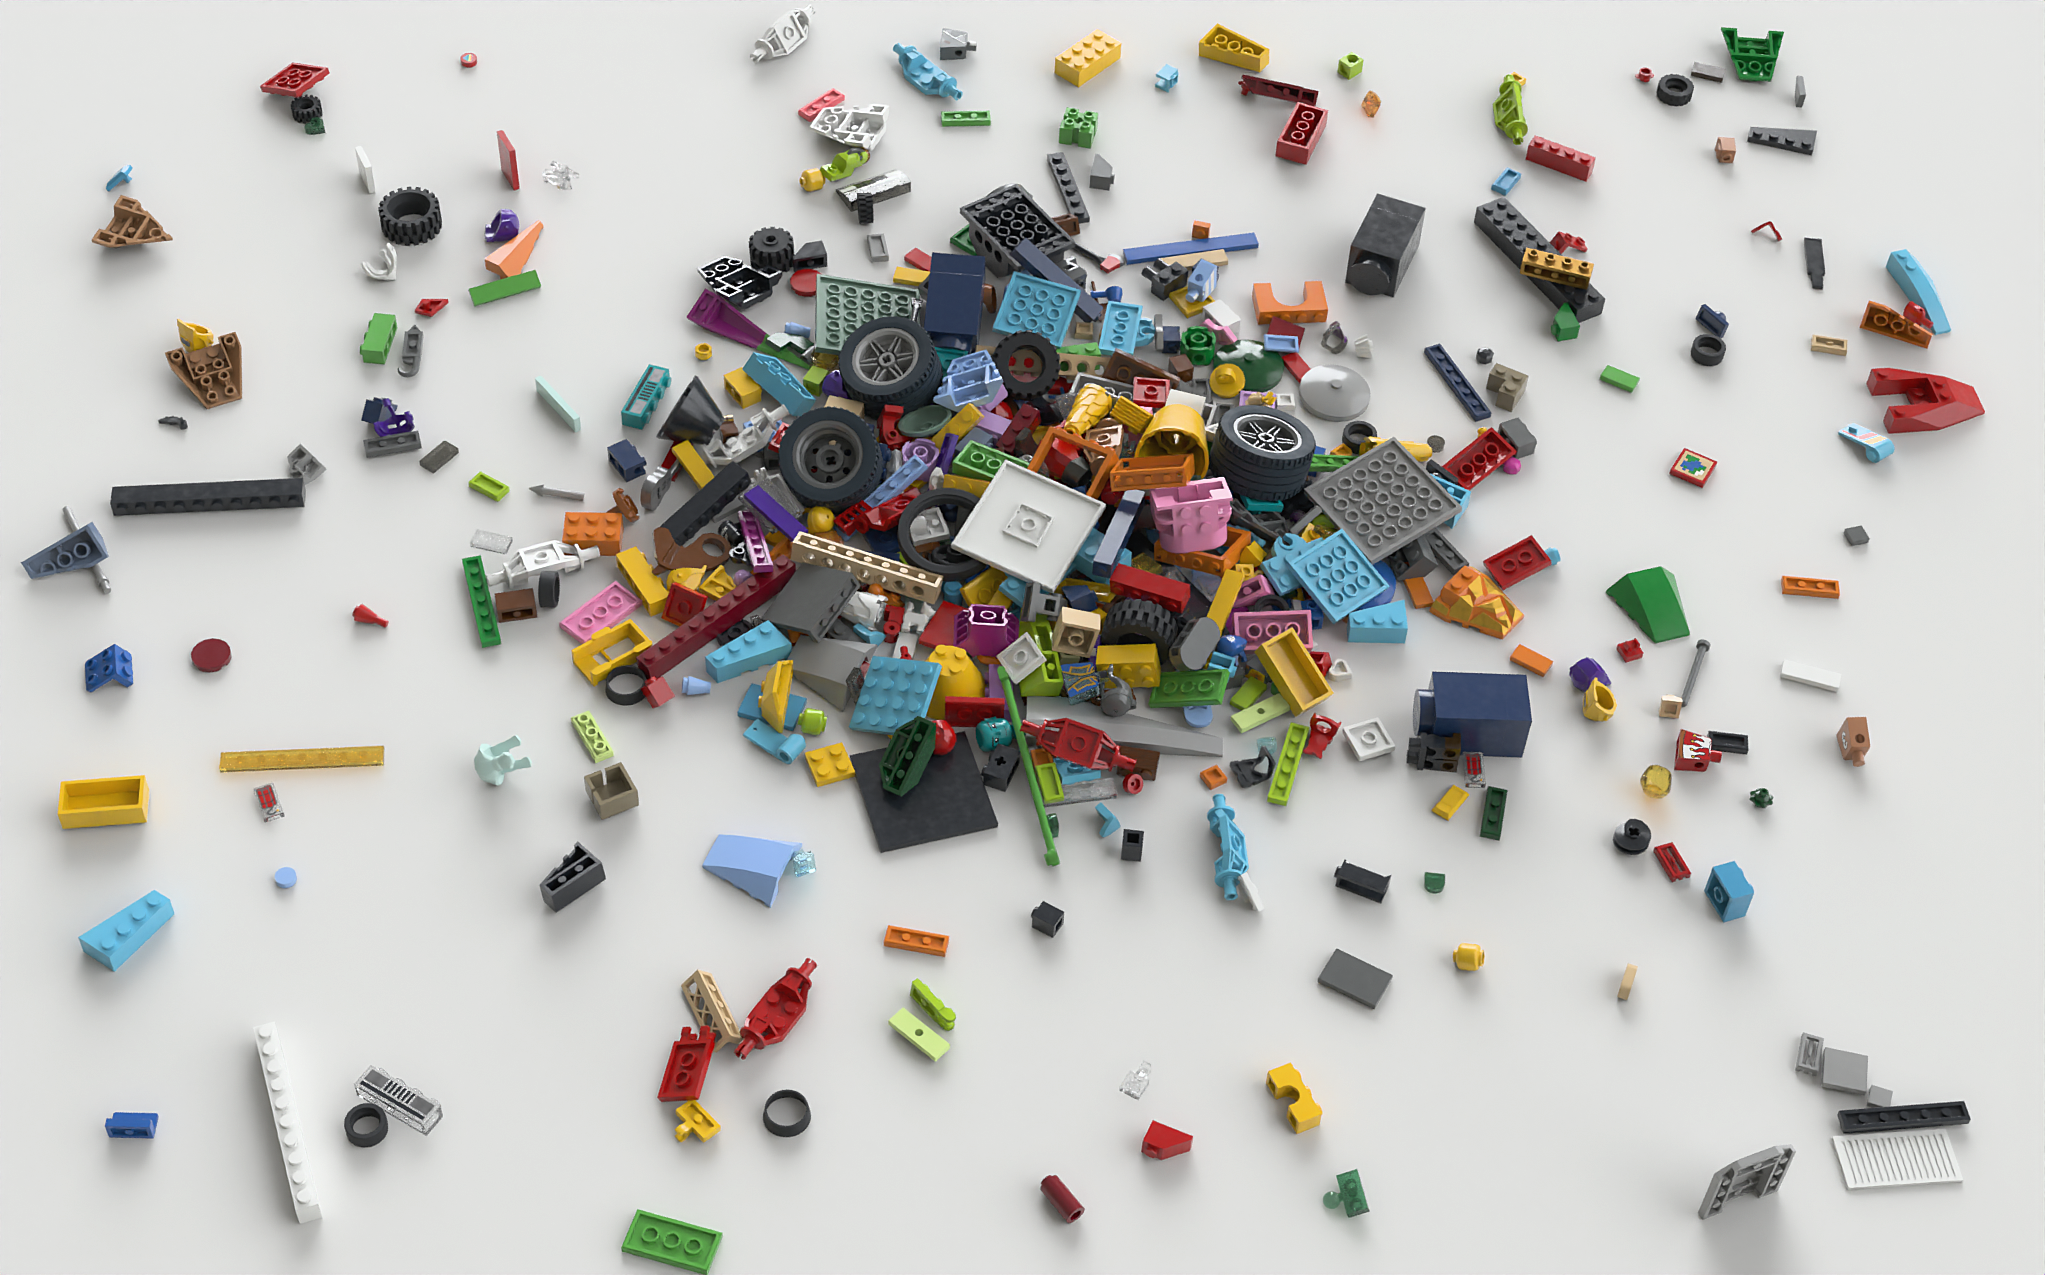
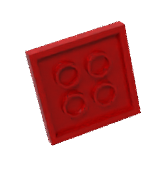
M292 62L260 85L262 92L298 98L306 90L313 88V85L317 82L324 80V77L330 74L328 67Z

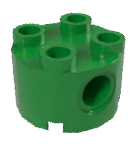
M1202 326L1187 328V331L1185 333L1183 331L1181 336L1179 354H1186L1192 365H1210L1215 353V334L1213 332L1210 333L1208 328Z

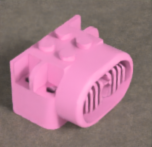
M1224 477L1190 481L1185 487L1149 489L1151 514L1156 528L1159 530V542L1164 550L1172 553L1206 551L1218 548L1226 542V522L1229 521L1232 514L1230 501H1233Z

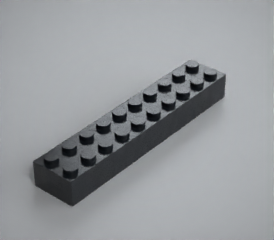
M1505 197L1476 208L1474 223L1519 269H1521L1526 248L1562 256ZM1527 276L1558 309L1561 308L1563 303L1567 302L1578 323L1602 314L1605 298L1590 283L1586 290Z

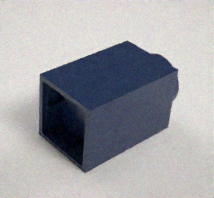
M932 252L924 329L931 337L934 347L968 351V355L975 353V347L979 345L986 280L985 256Z
M1432 671L1429 688L1416 689L1413 702V730L1415 736L1427 733V735L1435 734L1439 737H1452L1453 733H1461L1460 756H1465L1468 753H1479L1481 756L1523 757L1532 723L1527 675Z

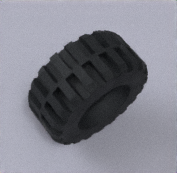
M1020 330L1014 334H1009L1001 340L992 355V361L1003 379L1002 384L1008 392V397L1011 396L1014 400L1029 401L1045 395L1058 379L1061 365L1059 364L1060 356L1056 352L1057 348L1050 343L1051 340L1048 337L1044 338L1039 332L1033 333L1032 330L1022 332ZM1021 349L1035 352L1042 361V371L1039 377L1031 382H1021L1015 379L1009 371V360L1013 353Z
M1128 599L1124 603L1121 601L1109 609L1101 634L1102 646L1156 644L1160 665H1163L1170 659L1169 649L1177 638L1178 626L1174 617L1170 616V612L1167 609H1162L1161 605H1155L1152 601L1135 599V601Z

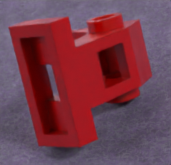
M885 405L877 420L879 443L887 444V448H890V451L895 449L900 451L907 442L910 441L911 443L913 439L912 437L901 436L895 430L903 414V406Z

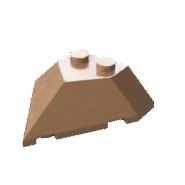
M120 195L114 205V217L105 230L98 229L92 238V243L109 248H120L135 244L171 241L173 238L163 230V227L148 211L141 207V203L138 200Z

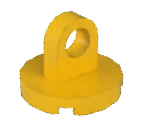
M1223 364L1213 370L1209 383L1212 391L1219 397L1232 398L1238 395V392L1244 388L1245 377L1238 366Z

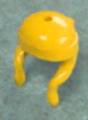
M815 506L813 508H804V512L796 514L799 517L809 513L807 519L808 527L805 528L808 529V534L814 536V533L834 531L833 520L835 518L829 508Z

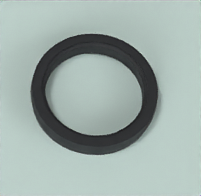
M956 488L933 489L914 498L904 509L897 530L899 549L907 564L942 575L943 582L964 580L984 569L987 564L974 558L958 565L946 566L932 563L917 553L909 538L911 524L922 511L936 505L953 504L964 507L972 512L980 498L972 493Z

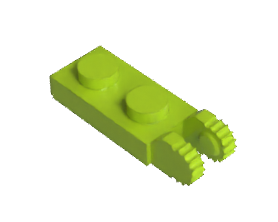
M918 978L912 981L910 996L943 1029L947 1031L954 1029L955 1012L951 1008L945 1007L942 1000L937 998L930 991V988Z

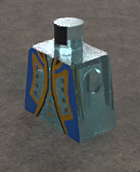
M1091 662L1060 665L1070 705H1076L1099 695V683L1109 681L1107 671L1095 672Z

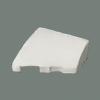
M1171 389L1165 406L1172 404L1186 405L1202 416L1206 397Z

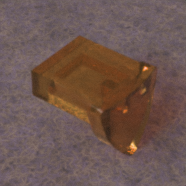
M1369 91L1366 94L1361 106L1368 117L1374 118L1380 107L1381 100L1373 91Z

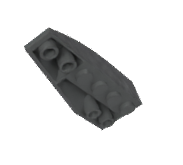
M1424 534L1387 556L1398 581L1426 577L1439 566Z

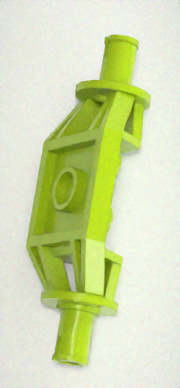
M1507 74L1504 77V82L1499 87L1500 95L1493 103L1495 125L1503 130L1509 138L1513 139L1515 145H1521V142L1523 143L1524 141L1523 137L1528 132L1521 102L1522 87L1518 81L1514 80L1513 75Z

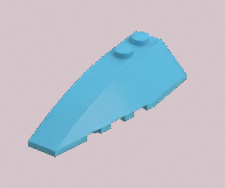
M1906 249L1891 252L1886 265L1887 270L1908 299L1925 310V317L1934 323L1930 328L1935 335L1950 332L1951 328L1933 280L1919 261Z

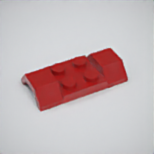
M913 487L864 512L863 517L872 529L887 531L899 524L900 517L906 506L914 498L921 495L917 487Z

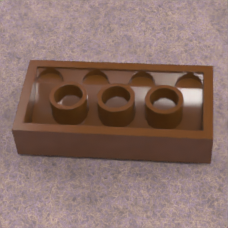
M1115 348L1101 377L1133 385L1134 377L1170 380L1169 393L1171 389L1176 390L1180 382L1179 377L1118 348Z

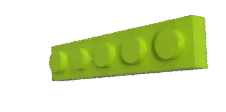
M1290 722L1267 802L1287 806L1310 727Z

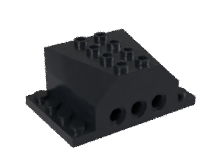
M1017 184L960 208V214L969 222V237L977 256H985V266L997 278L1013 275L1014 271L1021 273L1025 270L1023 266L1010 256L1011 252L1024 238H1027L1053 263L1064 260V252L1075 247V241Z

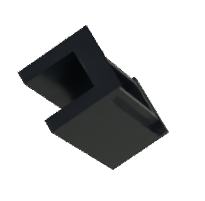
M1345 859L1342 866H1337L1334 877L1337 878L1336 887L1380 904L1389 888L1392 876L1384 877L1351 863H1346Z

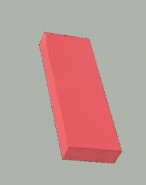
M832 88L799 109L798 115L811 122L823 108L834 107L844 101L845 95Z

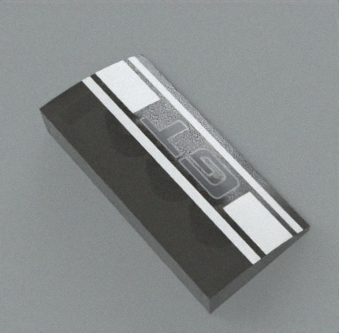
M895 169L836 189V193L849 210L853 212L858 207L857 193L871 192L873 204L911 192V181L905 174Z

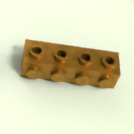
M1526 248L1520 274L1587 290L1594 264Z

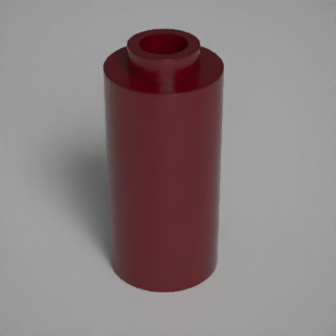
M1048 1175L1042 1180L1041 1192L1067 1223H1072L1081 1217L1085 1208L1057 1175Z

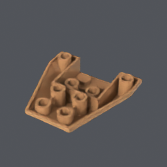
M236 332L219 336V344L186 354L183 347L165 352L171 370L206 409L242 399V347Z

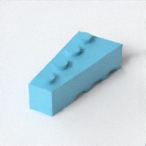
M753 352L742 368L779 403L784 404L792 416H802L816 402V399L775 357Z
M767 620L705 656L706 672L717 683L741 676L742 672H753L758 670L760 666L776 664L778 660L788 659L792 652L791 642Z
M156 890L151 891L79 936L78 939L83 952L115 972L174 915L171 901Z

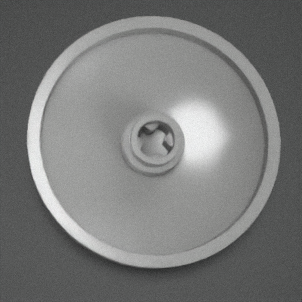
M1322 365L1309 370L1303 376L1299 387V397L1304 407L1315 416L1328 421L1343 422L1355 419L1365 412L1370 401V388L1361 375L1347 367Z

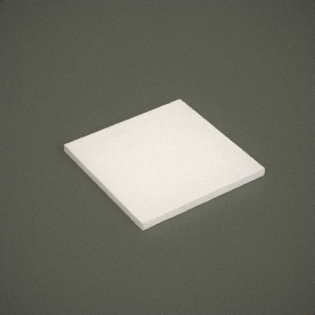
M1005 459L952 542L951 548L1025 582L1040 583L1041 589L1054 593L1106 508V504Z

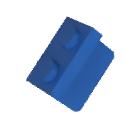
M113 644L88 659L85 663L86 690L93 692L112 679H115L127 688L133 684L131 654L127 650Z

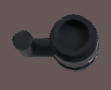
M726 520L719 526L718 534L727 539L734 547H737L739 543L744 541L739 522L733 523L730 520Z

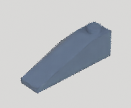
M91 522L22 561L21 564L30 578L33 579L92 567L108 558L109 555L103 537L94 523Z

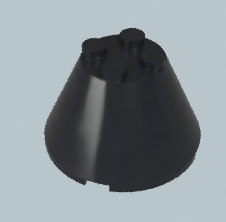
M695 375L692 382L689 383L656 436L658 439L677 442L688 440L691 444H705L707 446L715 434L713 430L718 431L725 417L722 416V412L698 376Z

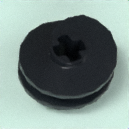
M1629 819L1626 823L1616 827L1613 835L1614 846L1624 854L1639 855L1649 847L1652 837L1651 830L1643 821Z

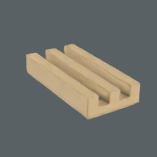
M1812 334L1811 351L1846 356L1847 340Z

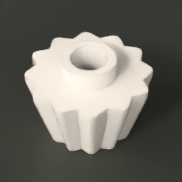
M1365 334L1355 339L1357 357L1372 358L1371 351L1374 350L1372 340L1368 339V335Z

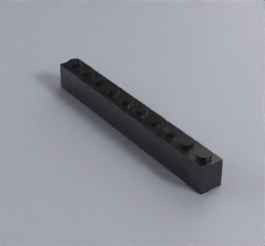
M303 478L112 487L110 505L114 516L305 507L306 489Z

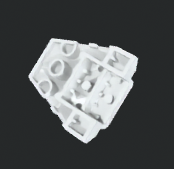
M869 104L868 108L859 109V105H854V109L844 110V106L823 108L810 125V130L855 148L860 147L865 150H873L886 132L885 122L888 119L890 108L889 105Z

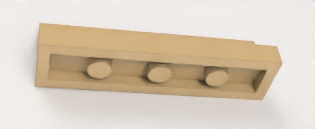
M697 969L681 987L700 1027L707 1025L708 1014H711L713 1020L709 1033L714 1032L716 1034L717 1030L722 1035V1038L717 1043L715 1040L713 1041L715 1043L713 1052H718L728 1042L739 1044L743 1040L739 1033L740 1030L712 974ZM694 982L697 984L695 994L689 988ZM700 997L705 1000L703 1010L699 1008Z

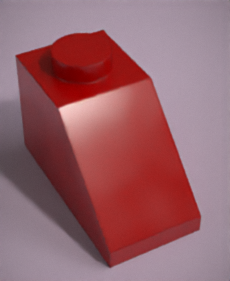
M1152 1120L1143 1139L1141 1152L1150 1158L1164 1160L1189 1152L1192 1148L1193 1136Z

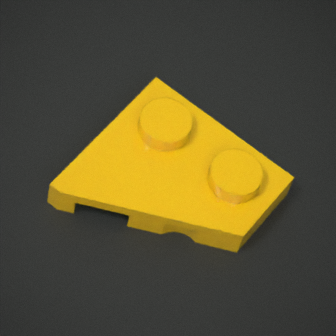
M720 565L699 586V592L717 601L736 588L737 585L734 584L731 576L726 574L724 566Z

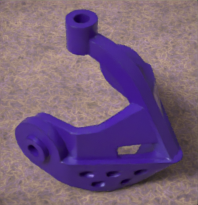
M389 398L382 400L384 408L387 407L392 416L385 421L374 423V430L378 436L383 437L411 432L415 425L410 411L396 415ZM405 420L406 423L401 426L400 423ZM395 424H396V426H397L396 428H389V427H388V425H395Z

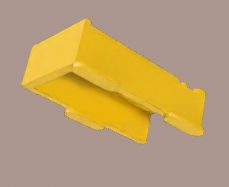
M629 619L612 629L605 627L593 633L591 640L571 650L574 665L595 687L598 685V682L606 679L608 674L616 667L636 663V657L652 647L653 643ZM629 638L635 647L625 654L612 660L604 652L605 649ZM601 652L609 662L599 665L592 656Z

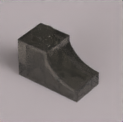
M1026 427L1015 438L1014 457L1016 458L1024 455L1034 457L1038 447L1032 437L1031 430Z

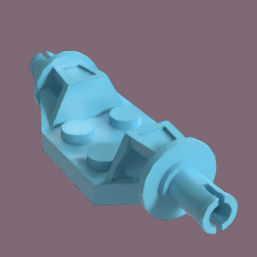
M901 43L894 45L893 51L899 55L898 61L902 66L904 78L925 95L939 94L944 98L952 96L955 100L961 99L963 92L956 88L957 80L954 77L948 76L944 71L926 59L914 46L904 47Z
M1216 794L1212 798L1214 807L1207 812L1210 830L1222 839L1220 848L1223 855L1214 862L1216 871L1214 880L1216 885L1224 888V898L1226 900H1235L1238 897L1236 886L1240 884L1238 876L1249 869L1245 835L1232 821L1235 818V811L1233 808L1226 806L1225 796L1223 794Z

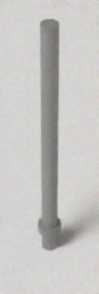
M65 506L62 510L73 532H75L80 527L70 507ZM97 563L91 568L97 578L98 586L102 588L105 594L111 592L109 579L104 576Z

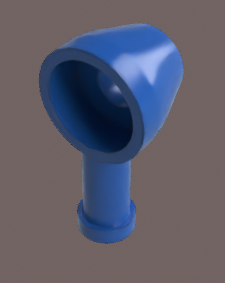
M1119 286L1108 287L1105 291H1090L1092 298H1107L1108 301L1121 302L1123 295L1122 288Z

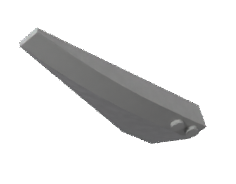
M1027 696L1026 721L1037 725L1043 724L1045 719L1050 721L1069 718L1105 731L1113 742L1120 747L1122 745L1158 751L1163 755L1223 757V738L1128 713L1120 717H1111L1103 712L1101 706L1066 697ZM1046 727V728H1045V729H1049V730H1053V731H1059L1058 728H1050V727ZM1026 733L1025 738L1028 747L1036 745V737ZM1105 745L1102 746L1104 749H1106V750H1108V751H1110V752H1114L1113 750H1111L1110 748L1106 747Z

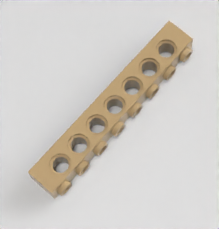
M976 345L975 353L987 349L989 355H993L996 347ZM1021 349L1012 354L1011 357L1015 359V365L1009 366V371H1013V375H1024L1025 372L1031 373L1033 377H1039L1042 371V361L1035 352ZM1057 353L1060 356L1059 364L1061 362L1068 364V370L1065 372L1060 370L1058 375L1066 376V380H1075L1078 374L1077 365L1082 363L1086 366L1084 374L1101 378L1102 375L1095 373V366L1100 365L1105 371L1110 358ZM1026 358H1029L1033 361V366L1031 368H1026L1024 366V360Z
M800 531L793 541L791 560L851 572L857 581L870 585L878 583L883 589L931 604H935L940 595L942 575Z

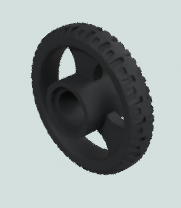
M951 544L938 546L932 551L931 562L946 566L958 565L967 562L965 561V556L969 559H972V557L952 549Z

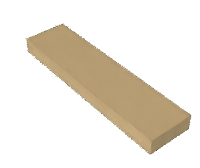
M1224 249L1161 258L1168 265L1178 262L1188 271L1192 270V267L1201 258L1217 266L1228 265V258Z

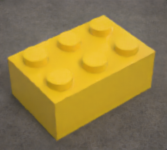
M1156 644L1098 646L1096 657L1098 675L1100 671H1107L1109 665L1113 664V676L1127 682L1131 688L1160 686L1161 665ZM1108 677L1100 679V682L1104 680V688H1117Z

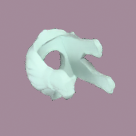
M517 735L495 746L481 744L474 758L475 771H477L481 780L500 785L504 780L506 772L532 766V761L529 757L515 760L512 754H509L510 749L521 745V739Z

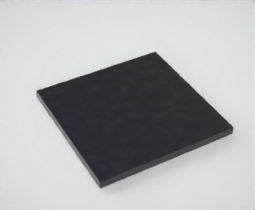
M965 731L955 733L956 743L949 753L945 755H935L932 753L918 784L902 797L883 788L879 764L887 747L850 755V761L855 770V777L880 853L998 827V821Z

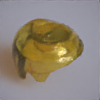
M815 348L811 352L812 364L828 371L837 367L838 355L815 352Z
M1650 765L1640 778L1643 792L1655 799H1662L1670 793L1672 785L1671 772L1665 767Z

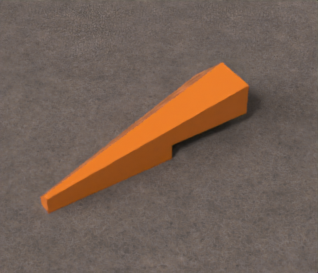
M536 221L486 257V269L500 275V280L521 274V270L526 265L534 248V243L538 240L541 229L544 228L541 221Z

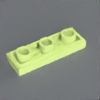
M1278 693L1232 715L1231 721L1243 733L1290 711V705Z
M590 711L571 717L573 726L595 763L614 756L612 748Z
M904 1007L888 1020V1025L935 1062L950 1049L948 1042Z

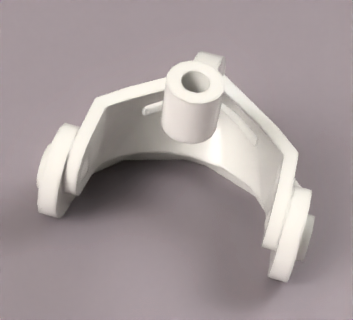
M387 243L385 245L386 250L381 249L379 256L383 257L388 269L375 270L368 262H362L361 266L367 275L372 278L394 281L396 280L397 255L394 247ZM387 251H388V253H389V255H390V257H391V261H390V259L388 258V256L386 255V254H387Z

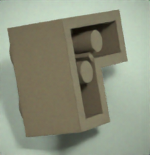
M1496 363L1489 373L1486 389L1498 393L1495 406L1512 412L1526 390L1529 376Z

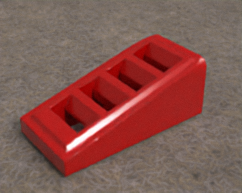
M863 500L854 504L833 520L836 527L848 537L856 530L855 519L863 517L864 512L860 508H865L864 512L872 509Z

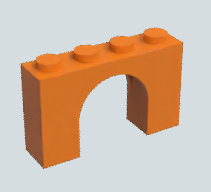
M1305 281L1303 289L1304 302L1296 306H1287L1279 303L1273 296L1271 283H1253L1252 299L1257 324H1270L1273 316L1291 323L1326 322L1328 306L1322 281Z

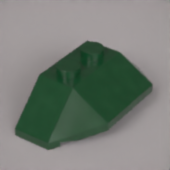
M917 716L914 720L905 723L895 730L879 764L885 790L902 797L918 784L935 749L936 723Z

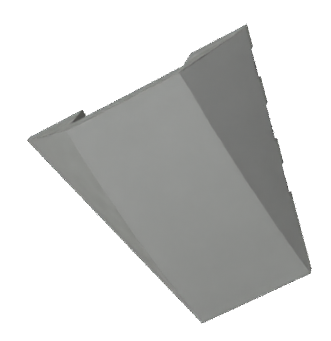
M800 635L787 660H793V676L802 683L804 682L813 691L822 695L824 699L833 703L843 712L852 696L849 691L851 683L863 661L870 662L878 645L822 638L819 643H816L809 636Z

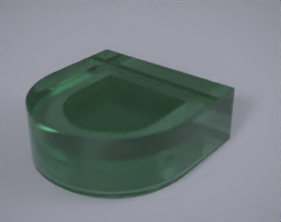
M1056 813L1048 814L1047 818L1052 837H1058L1059 823Z
M1425 872L1424 888L1433 894L1442 892L1445 886V874Z

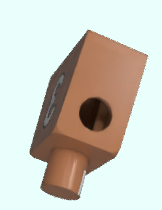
M1847 717L1836 735L1843 759L1852 760L1853 766L1860 767L1865 765L1864 757L1870 749L1866 717Z

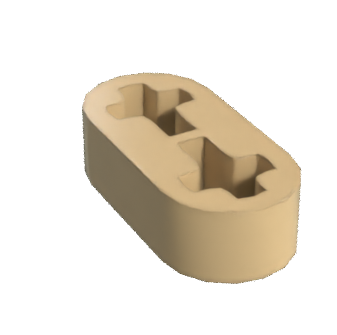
M1627 964L1617 997L1625 1000L1628 999L1638 966Z

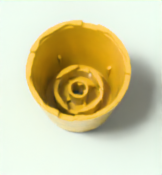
M1172 404L1161 408L1153 416L1136 447L1134 458L1193 453L1194 475H1200L1201 479H1203L1208 470L1209 455L1205 424L1202 417L1197 411L1186 405Z

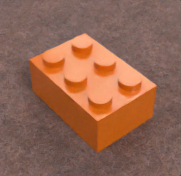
M565 512L562 543L572 546L578 544L581 550L598 546L600 556H616L622 549L624 530L622 513Z

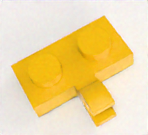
M696 1100L687 1101L676 1109V1115L684 1122L675 1128L677 1133L675 1138L680 1143L686 1140L691 1132L704 1143L721 1131V1126Z

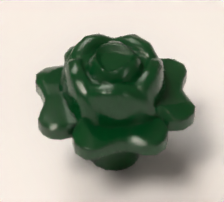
M1757 788L1755 791L1750 792L1749 800L1756 807L1766 808L1773 804L1772 800L1774 797L1769 794L1767 789Z

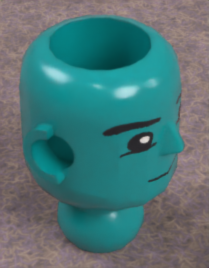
M996 716L985 718V721L979 722L976 726L977 744L985 752L995 751L998 744L1009 747L1012 739H1017L1013 724L1010 725L1004 718H996Z

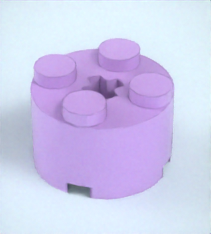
M918 438L911 443L909 441L902 448V466L916 455L928 467L916 480L928 482L935 469L939 450L935 447V443L928 439Z

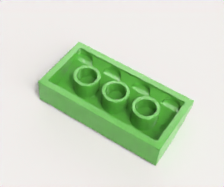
M970 440L954 459L952 473L991 482L1005 459L1026 469L1030 463Z

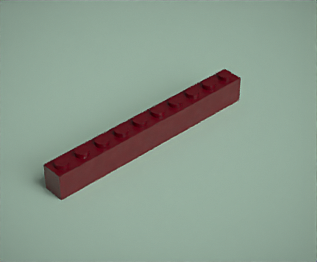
M781 555L772 562L773 572H757L637 656L638 668L643 671L647 680L653 676L656 678L661 677L715 639L718 634H722L782 591L797 571L796 564L785 555Z

